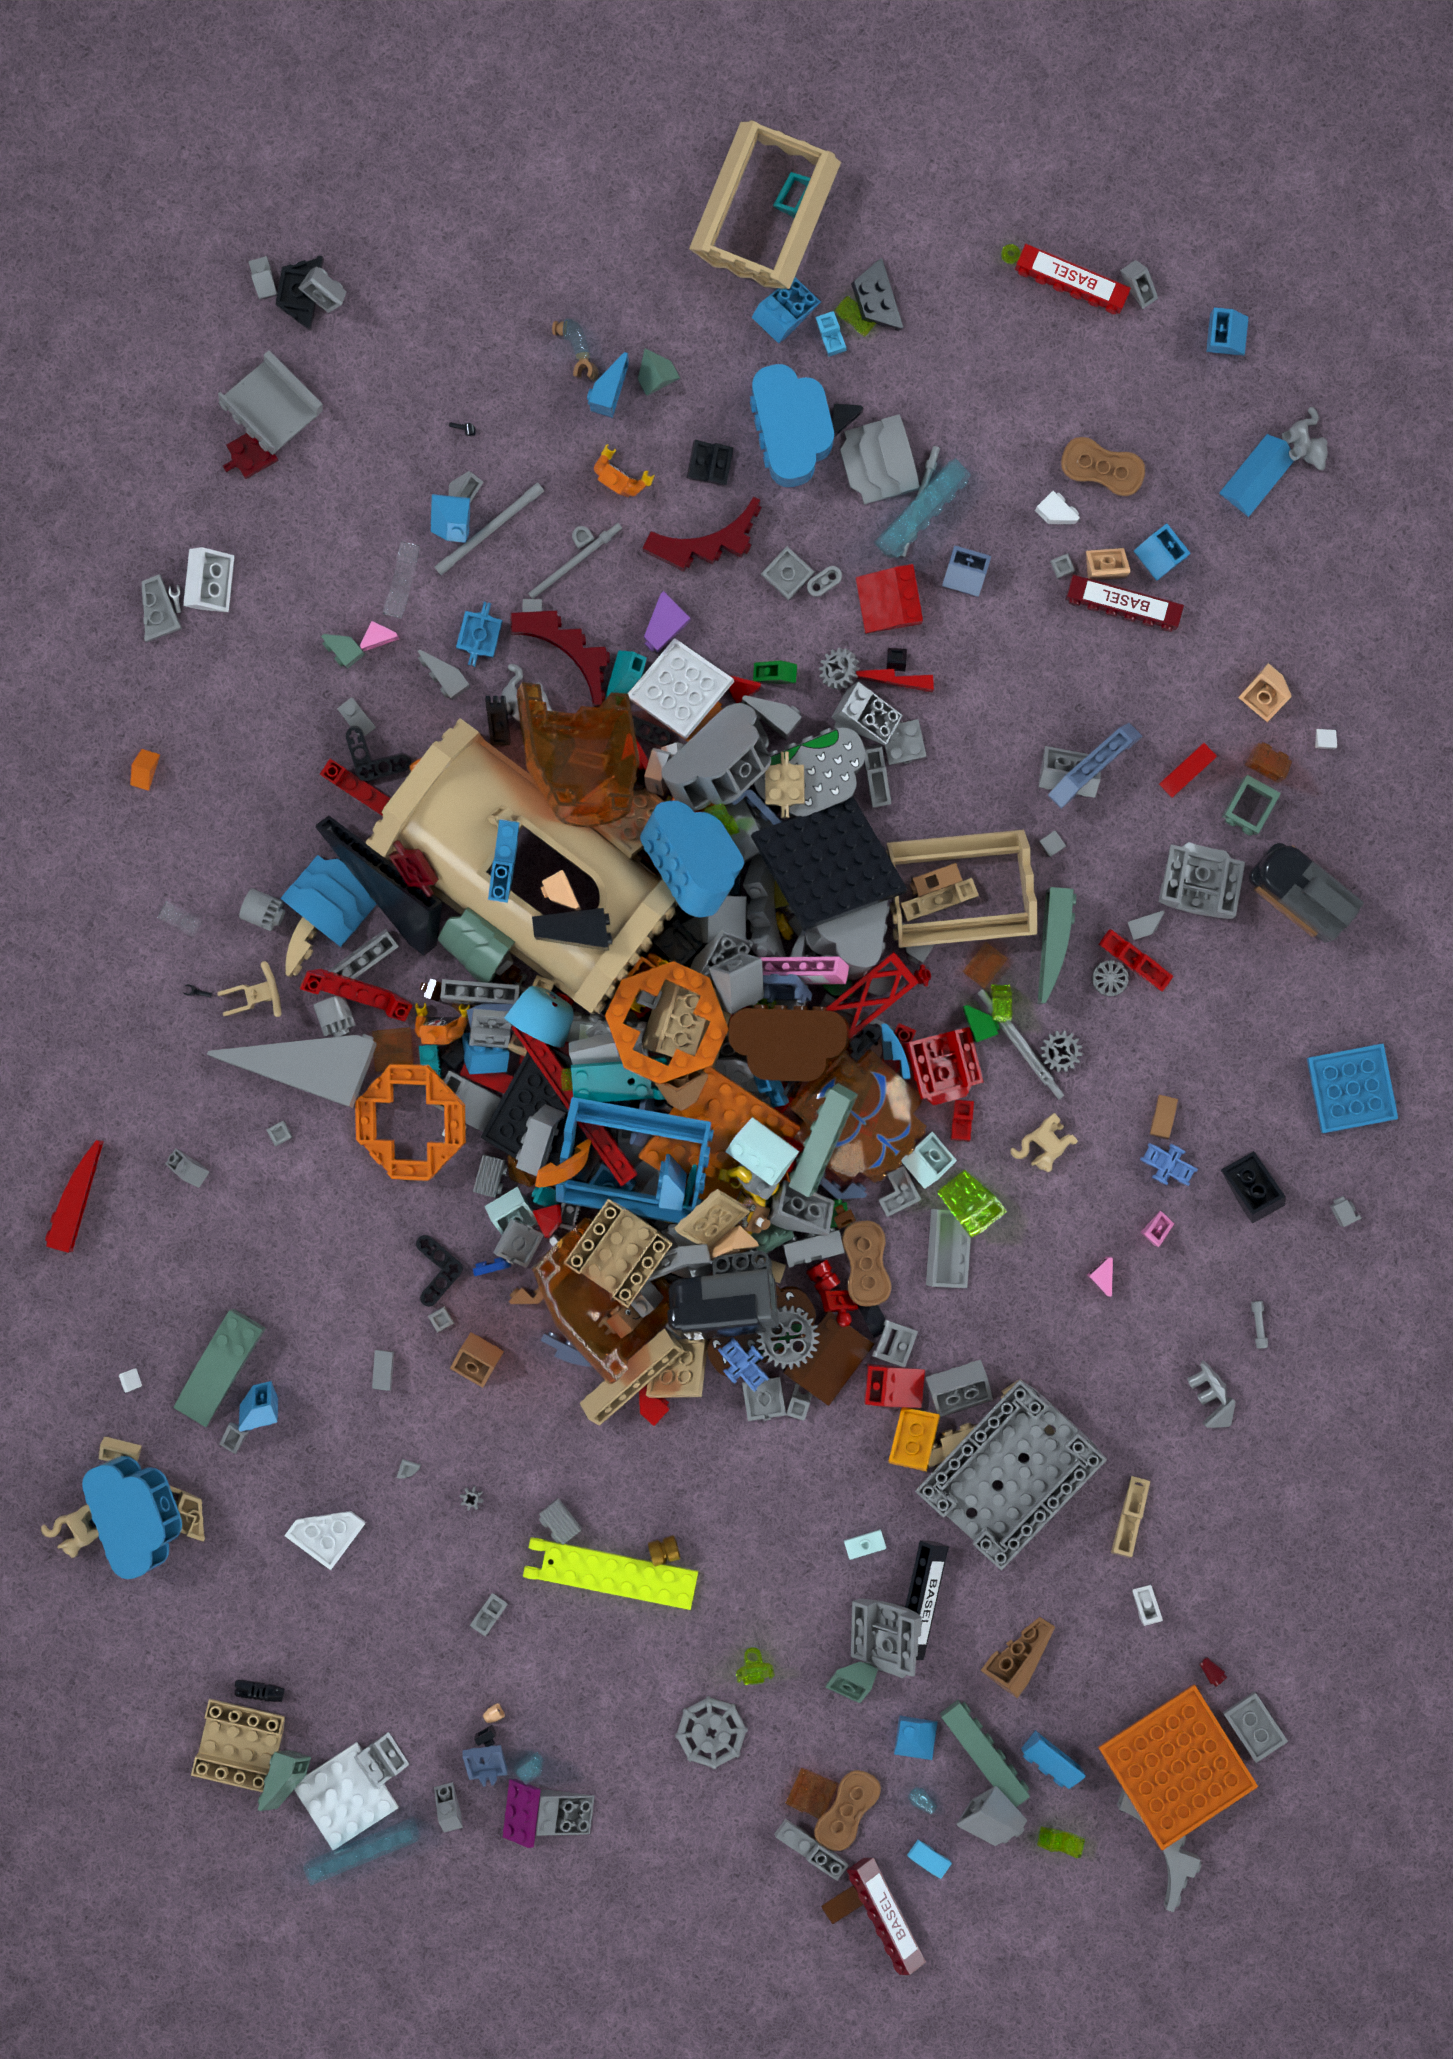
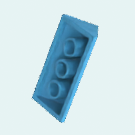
M1266 434L1219 494L1249 517L1294 462L1289 456L1291 448L1287 442Z

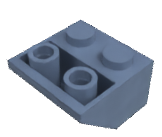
M954 545L942 587L979 597L991 556Z

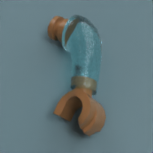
M566 318L564 322L561 321L560 323L554 321L552 325L553 335H558L559 333L565 340L570 341L576 359L579 361L574 367L573 376L581 378L582 370L588 367L587 376L594 382L599 375V371L596 365L589 362L590 354L584 330L578 322L570 318Z

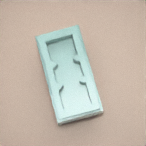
M881 1529L844 1540L850 1560L886 1549Z

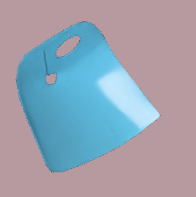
M531 986L520 996L504 1018L522 1032L555 1047H564L574 1013L571 1005L552 991ZM546 992L555 996L556 999L550 997ZM552 1002L558 1004L557 1007H554Z

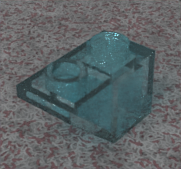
M531 1750L514 1765L513 1771L526 1785L542 1774L544 1767L542 1762L544 1760L539 1753L536 1752L534 1754Z

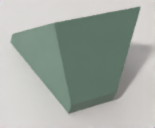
M645 348L638 381L646 396L680 379L670 360Z

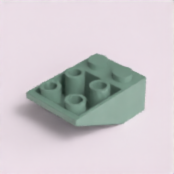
M292 1750L274 1752L269 1762V1772L264 1779V1790L258 1800L259 1811L278 1809L306 1776L311 1759L310 1756Z

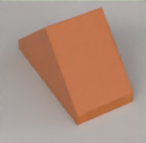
M141 749L131 766V786L149 791L160 754Z

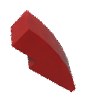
M1205 743L1201 744L1159 785L1171 798L1174 797L1208 766L1217 755Z

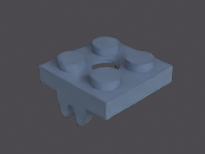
M763 975L764 999H767L768 1003H773L774 999L798 1001L799 1004L811 1001L812 993L797 975Z
M501 1745L463 1750V1760L469 1780L479 1779L483 1787L486 1786L487 1780H490L492 1786L495 1784L497 1776L508 1775Z

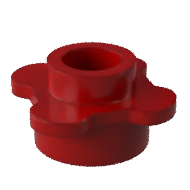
M921 964L920 969L915 970L914 976L919 981L918 984H923L926 987L928 986V981L931 980V973L929 969L925 968L924 964Z

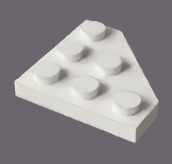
M352 1511L300 1518L293 1523L285 1537L331 1570L366 1522Z

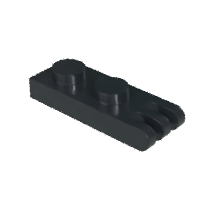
M490 696L485 697L490 744L492 746L510 745L511 743L506 696H501V703H499L498 696H493V703H491Z

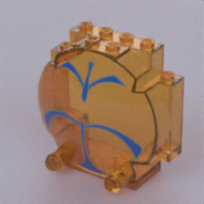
M871 1049L858 1062L854 1061L844 1052L838 1057L830 1058L827 1072L821 1078L809 1081L796 1095L795 1099L788 1104L804 1120L800 1125V1130L794 1137L804 1144L806 1138L811 1135V1125L819 1116L817 1111L826 1100L824 1097L825 1092L829 1087L832 1088L839 1083L858 1094L827 1167L844 1182L852 1180L859 1172L863 1173L874 1183L880 1182L887 1175V1170L891 1172L900 1167L904 1156H909L915 1150L914 1146L916 1143L914 1140L916 1138L920 1139L926 1132L925 1128L927 1126L913 1114L922 1103L921 1097L911 1085Z

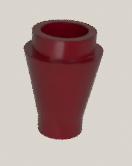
M1208 1657L1199 1663L1210 1684H1213L1215 1687L1227 1678L1224 1674L1225 1671Z

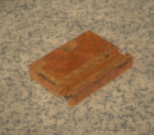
M985 942L962 972L985 989L1008 958Z

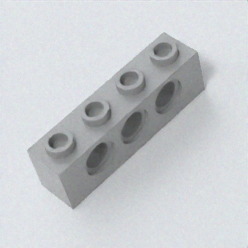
M386 928L328 971L355 979L398 948V943Z
M442 979L440 998L442 1002L471 1005H481L483 1003L515 1004L521 996L520 985Z

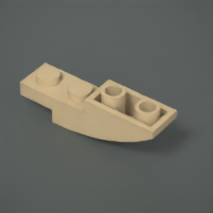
M304 917L298 923L289 943L286 957V975L289 977L297 976L302 969L301 963L303 960H308L313 953V950H311L313 945L307 941L309 939L313 940L318 930Z
M966 1423L961 1425V1429L953 1432V1429L942 1432L943 1436L939 1437L941 1444H933L929 1467L940 1464L976 1425Z

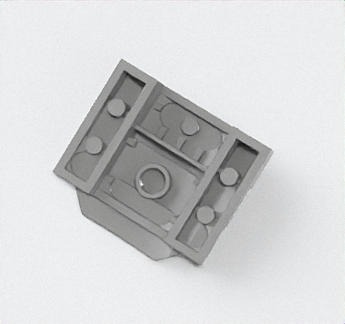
M900 414L844 431L846 441L840 452L850 488L861 494L864 505L919 490L918 476Z
M1190 842L1182 847L1170 845L1158 902L1198 915L1233 919L1237 912L1245 862L1232 859L1224 850L1208 848Z
M860 1598L852 1601L851 1657L870 1663L879 1671L893 1674L902 1679L907 1675L915 1676L918 1637L921 1636L922 1617L908 1608L893 1603Z

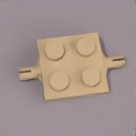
M781 752V763L770 765L765 771V804L780 806L781 818H785V811L786 818H790L789 806L805 804L804 765L790 764L789 752H785V759L784 752Z

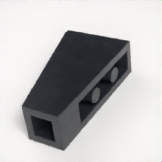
M604 908L532 917L533 932L536 940L609 951V945H612L611 933H607L606 926L610 925L609 913H605Z

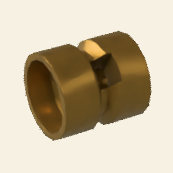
M674 1535L663 1538L662 1542L659 1540L648 1542L654 1567L665 1564L666 1560L672 1562L681 1559Z

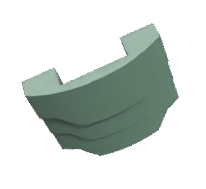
M469 907L466 908L461 917H450L438 938V941L445 950L455 956L475 980L483 983H493L497 975L495 973L515 943V941Z

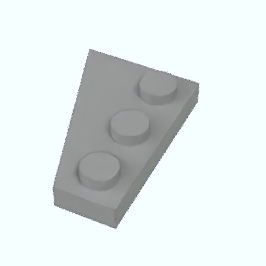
M159 574L142 581L145 642H150L182 629L161 575Z

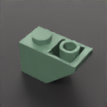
M329 634L321 636L324 639L322 644L328 652L333 651L337 655L334 659L341 667L345 665L348 669L365 655L352 637Z

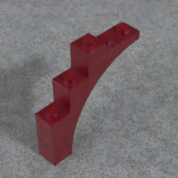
M753 496L747 508L735 521L720 531L707 536L678 539L659 535L651 531L642 548L643 552L683 572L686 567L690 568L694 560L692 555L712 565L715 561L718 562L723 553L720 550L721 548L742 558L743 554H748L752 546L749 543L750 537L745 535V533H750L753 527L751 521L754 516L758 517L762 509L759 506L760 499Z
M557 611L511 613V635L535 637L551 643L562 650L582 672L590 690L593 707H601L605 699V691L601 690V683H604V675L600 669L606 668L607 663H610V653L606 652V647L583 648V645H586L585 634H582V629L558 630V627L562 626L561 616L557 615Z

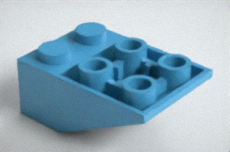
M794 277L790 289L778 288L759 303L751 318L776 342L780 343L801 324L821 301Z

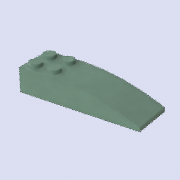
M1050 887L1046 890L1037 1004L1047 1002L1064 961L1071 925L1075 922V913H1072V907L1076 905V894H1073L1074 889Z
M235 1309L229 1310L173 1408L207 1427L266 1328Z

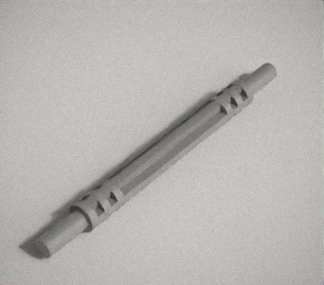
M984 989L980 990L977 994L988 1007L987 1010L992 1017L997 1020L1000 1027L1044 1085L1051 1089L1058 1100L1061 1099L1064 1094L1053 1081V1076L998 1004L992 1001Z

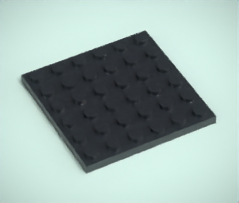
M854 797L845 800L841 804L838 803L819 812H814L809 816H798L751 834L753 842L804 931L907 892L906 885Z
M549 1045L572 1078L571 1065L573 1064L570 1056ZM528 1051L480 1138L516 1159L519 1150L523 1146L521 1143L522 1137L528 1130V1127H526L528 1118L546 1104L566 1113L564 1119L558 1122L556 1129L559 1132L557 1136L554 1135L551 1144L552 1150L546 1163L547 1165L551 1162L558 1166L560 1164L564 1129L569 1110ZM633 1100L603 1103L629 1107ZM578 1123L572 1156H574L576 1146L588 1139ZM605 1126L613 1137L617 1128ZM590 1144L586 1164L580 1172L568 1180L588 1182L601 1159L592 1144Z

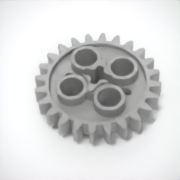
M783 1306V1312L778 1308L779 1324L783 1328L780 1334H775L772 1328H767L765 1332L757 1333L761 1335V1338L756 1340V1342L762 1343V1346L758 1349L765 1350L762 1357L768 1355V1363L772 1360L775 1361L774 1367L782 1363V1369H785L786 1364H789V1368L793 1369V1364L795 1363L799 1368L801 1367V1360L807 1364L806 1357L813 1358L810 1352L818 1350L814 1347V1344L820 1343V1341L815 1340V1337L819 1336L820 1333L814 1332L818 1325L812 1326L811 1323L814 1321V1318L808 1320L809 1313L807 1312L802 1315L801 1308L797 1312H795L794 1306H791L790 1311L787 1310L786 1306ZM794 1321L801 1323L802 1329L800 1332L792 1330V1323ZM786 1332H789V1335L805 1334V1338L791 1339L790 1343L787 1340L771 1341L772 1337L785 1336ZM796 1341H801L804 1344L803 1351L798 1352L794 1349ZM777 1343H782L785 1347L782 1354L776 1353L774 1349Z

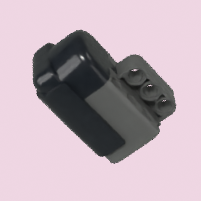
M763 1251L720 1255L713 1261L712 1276L689 1277L673 1281L669 1286L670 1309L667 1311L669 1327L677 1336L688 1338L690 1341L762 1333L767 1328L779 1327L776 1283L772 1273L771 1259ZM760 1258H766L763 1265H757V1261ZM742 1260H746V1265L742 1268H739L738 1263ZM726 1262L727 1267L724 1270H719L720 1264Z

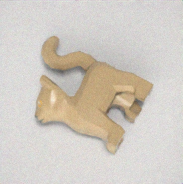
M1053 1113L1042 1122L1039 1128L1023 1138L1021 1151H1017L1015 1148H1011L1010 1151L1013 1157L1023 1159L1029 1153V1143L1032 1141L1036 1142L1045 1153L1037 1156L1031 1162V1165H1036L1039 1169L1048 1173L1052 1170L1053 1161L1062 1155L1069 1144L1074 1145L1078 1140L1070 1134L1061 1139L1056 1137L1054 1132L1057 1129L1061 1130L1064 1126L1060 1123L1059 1117Z
M88 1505L82 1506L76 1512L57 1518L52 1530H49L46 1525L41 1526L42 1534L45 1537L52 1538L60 1532L62 1524L67 1523L74 1538L66 1539L57 1547L58 1549L62 1548L65 1554H68L71 1558L78 1555L81 1547L91 1544L99 1537L97 1527L92 1528L90 1524L92 1514Z

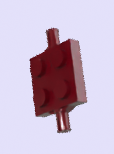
M246 433L226 444L231 453L232 460L222 466L226 473L237 467L242 472L244 478L247 479L279 460L275 454L272 455L269 451H264L255 437L251 438Z
M400 840L394 841L393 846L397 851H393L389 857L409 887H420L426 894V897L432 896L434 892L429 885H435L439 879L433 868L426 861L424 854L419 849L408 850L404 848Z

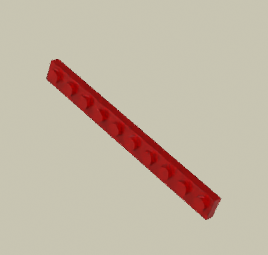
M511 1026L516 1036L569 1110L573 1097L572 1078L547 1043L522 1032L515 1026ZM577 1121L621 1186L638 1175L605 1126Z

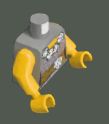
M741 1163L738 1167L729 1170L721 1169L718 1180H723L729 1183L730 1178L737 1177L747 1191L764 1198L765 1201L771 1195H774L780 1186L779 1183L773 1186L769 1185Z

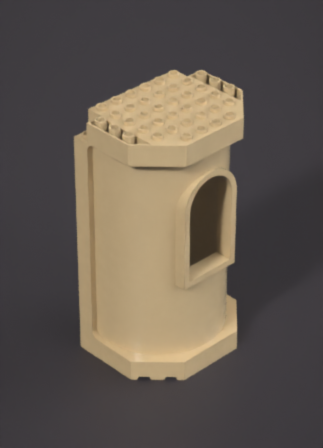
M460 718L453 729L449 728L442 735V741H435L386 804L382 811L383 819H379L373 828L374 833L367 839L366 844L390 862L392 860L389 855L393 851H397L393 846V842L396 840H400L404 848L408 850L419 849L439 879L435 885H429L435 896L461 915L469 907L515 941L510 950L512 954L544 978L555 982L554 985L591 1014L595 1015L596 1012L600 1014L606 1006L604 1004L605 1000L614 997L621 980L627 977L629 970L636 965L643 952L647 953L653 946L651 941L655 936L658 938L665 930L663 925L676 914L675 909L679 904L657 869L637 854L632 858L627 857L573 811V806L490 745L477 730ZM501 805L510 807L514 813L510 817L513 821L520 822L519 832L524 826L595 881L600 894L598 908H604L605 913H609L610 925H606L607 933H611L612 945H609V951L536 940L533 932L532 917L541 916L540 912L512 891H510L508 903L488 900L491 875L488 873L492 869L498 833L497 825L489 822L487 819L488 815Z

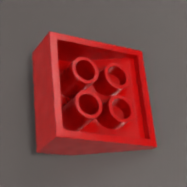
M913 564L893 567L856 577L865 634L922 624L923 617Z

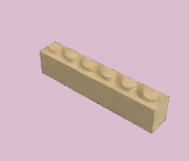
M664 1328L634 1356L630 1357L625 1364L615 1370L609 1378L580 1402L588 1419L600 1426L680 1356L684 1349L678 1339Z

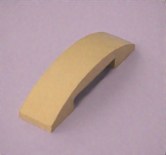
M970 878L927 895L903 902L901 907L908 922L979 895L973 879Z

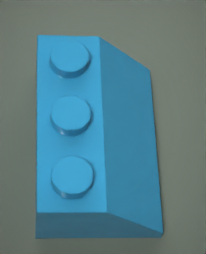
M1036 1730L1021 1748L1024 1753L1023 1757L1031 1764L1033 1761L1038 1764V1769L1045 1775H1052L1054 1777L1053 1781L1060 1787L1066 1786L1070 1789L1086 1776L1079 1764Z

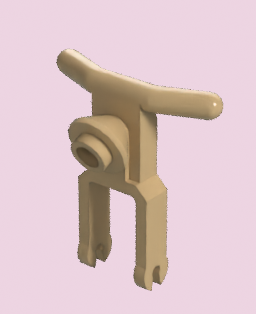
M266 961L261 963V968L267 982L253 986L245 984L217 992L218 996H223L244 989L246 994L247 1006L223 1012V1016L254 1008L256 1003L271 1000L273 1002L274 1016H281L280 996L275 978Z

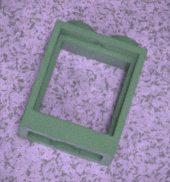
M1246 775L1243 777L1222 817L1226 819L1225 822L1234 827L1238 825L1243 828L1241 831L1249 836H1252V834L1257 835L1281 793ZM1246 787L1270 800L1256 826L1232 813Z

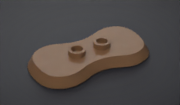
M1078 437L1072 439L1065 447L1062 455V470L1070 479L1098 482L1120 496H1129L1136 493L1141 487L1145 476V464L1139 456L1131 452L1108 451L1090 438Z
M858 1221L846 1227L842 1236L843 1248L849 1258L851 1267L848 1292L851 1299L858 1305H879L885 1302L891 1293V1281L883 1264L885 1234L880 1225L875 1222Z
M855 1770L843 1777L833 1806L818 1820L815 1826V1839L823 1847L833 1851H842L854 1842L862 1816L877 1802L880 1796L881 1786L873 1775Z

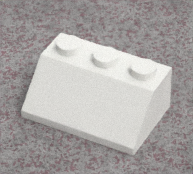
M203 547L189 549L183 606L200 610L229 612L234 555Z

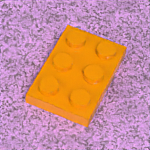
M902 1407L888 1460L889 1464L927 1471L940 1415Z

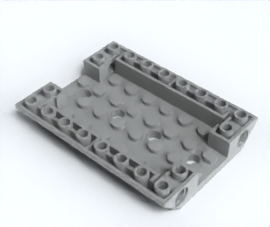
M1019 1380L925 1479L915 1492L943 1518L945 1516L950 1518L973 1540V1545L1002 1571L1106 1462L1107 1458L1093 1441L1036 1389ZM1053 1425L1056 1428V1432L1051 1435L1047 1434L1045 1427ZM1021 1453H1027L1030 1459L1027 1462H1022L1018 1456ZM1000 1480L1004 1486L1002 1489L997 1490L993 1487L992 1483ZM969 1508H975L978 1514L975 1517H970L966 1511Z

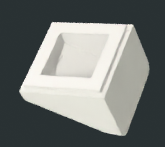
M1316 729L1315 748L1336 749V730Z
M136 1368L119 1374L125 1393L142 1386Z

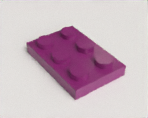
M509 1779L503 1838L526 1848L534 1847L540 1788L517 1779Z

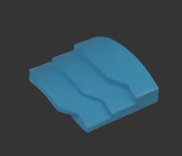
M319 855L314 858L280 898L340 947L345 944L377 905L339 859L324 860Z

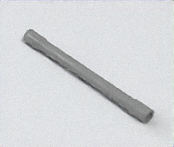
M537 482L522 497L466 541V543L434 566L438 573L442 576L496 529L545 492L540 484Z

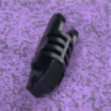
M235 1681L237 1689L234 1695L237 1697L253 1698L259 1701L264 1699L265 1702H282L284 1688L271 1684H261L260 1682L255 1684L254 1681Z

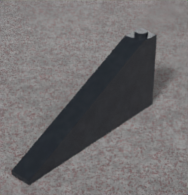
M327 816L316 824L315 828L408 944L423 956L435 948L438 941L442 901L434 895L426 897V894L420 887H409L394 864L331 816Z

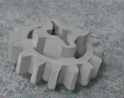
M838 648L837 651L832 649L831 655L825 654L827 659L821 660V663L824 665L819 668L823 672L819 675L820 678L824 679L823 683L831 689L836 688L837 690H841V687L846 689L848 687L847 683L853 684L852 678L858 677L855 671L860 670L856 666L859 663V660L855 659L856 655L846 648L844 650Z
M1055 1031L1054 1037L1049 1034V1040H1043L1046 1045L1045 1047H1040L1041 1050H1044V1053L1040 1056L1046 1057L1043 1063H1050L1049 1069L1056 1067V1072H1060L1061 1068H1063L1064 1072L1068 1071V1066L1073 1069L1075 1068L1073 1063L1080 1062L1077 1056H1082V1053L1078 1052V1049H1081L1082 1046H1077L1078 1038L1072 1039L1073 1033L1066 1036V1031H1063L1061 1035L1058 1031ZM1059 1038L1064 1039L1060 1044H1056L1053 1042L1054 1040ZM1070 1044L1073 1046L1074 1053L1070 1052ZM1064 1047L1063 1051L1067 1055L1059 1056V1051L1056 1048ZM1049 1049L1053 1052L1052 1059L1049 1056ZM1061 1059L1069 1060L1065 1064H1058Z

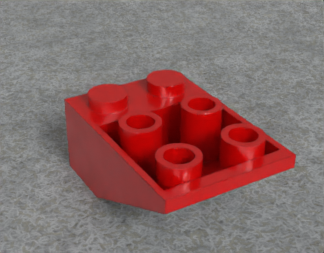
M867 1364L865 1405L922 1408L925 1369Z

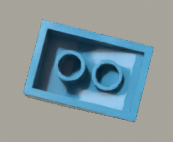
M624 352L594 383L593 389H589L587 400L592 412L613 418L629 366L628 353Z

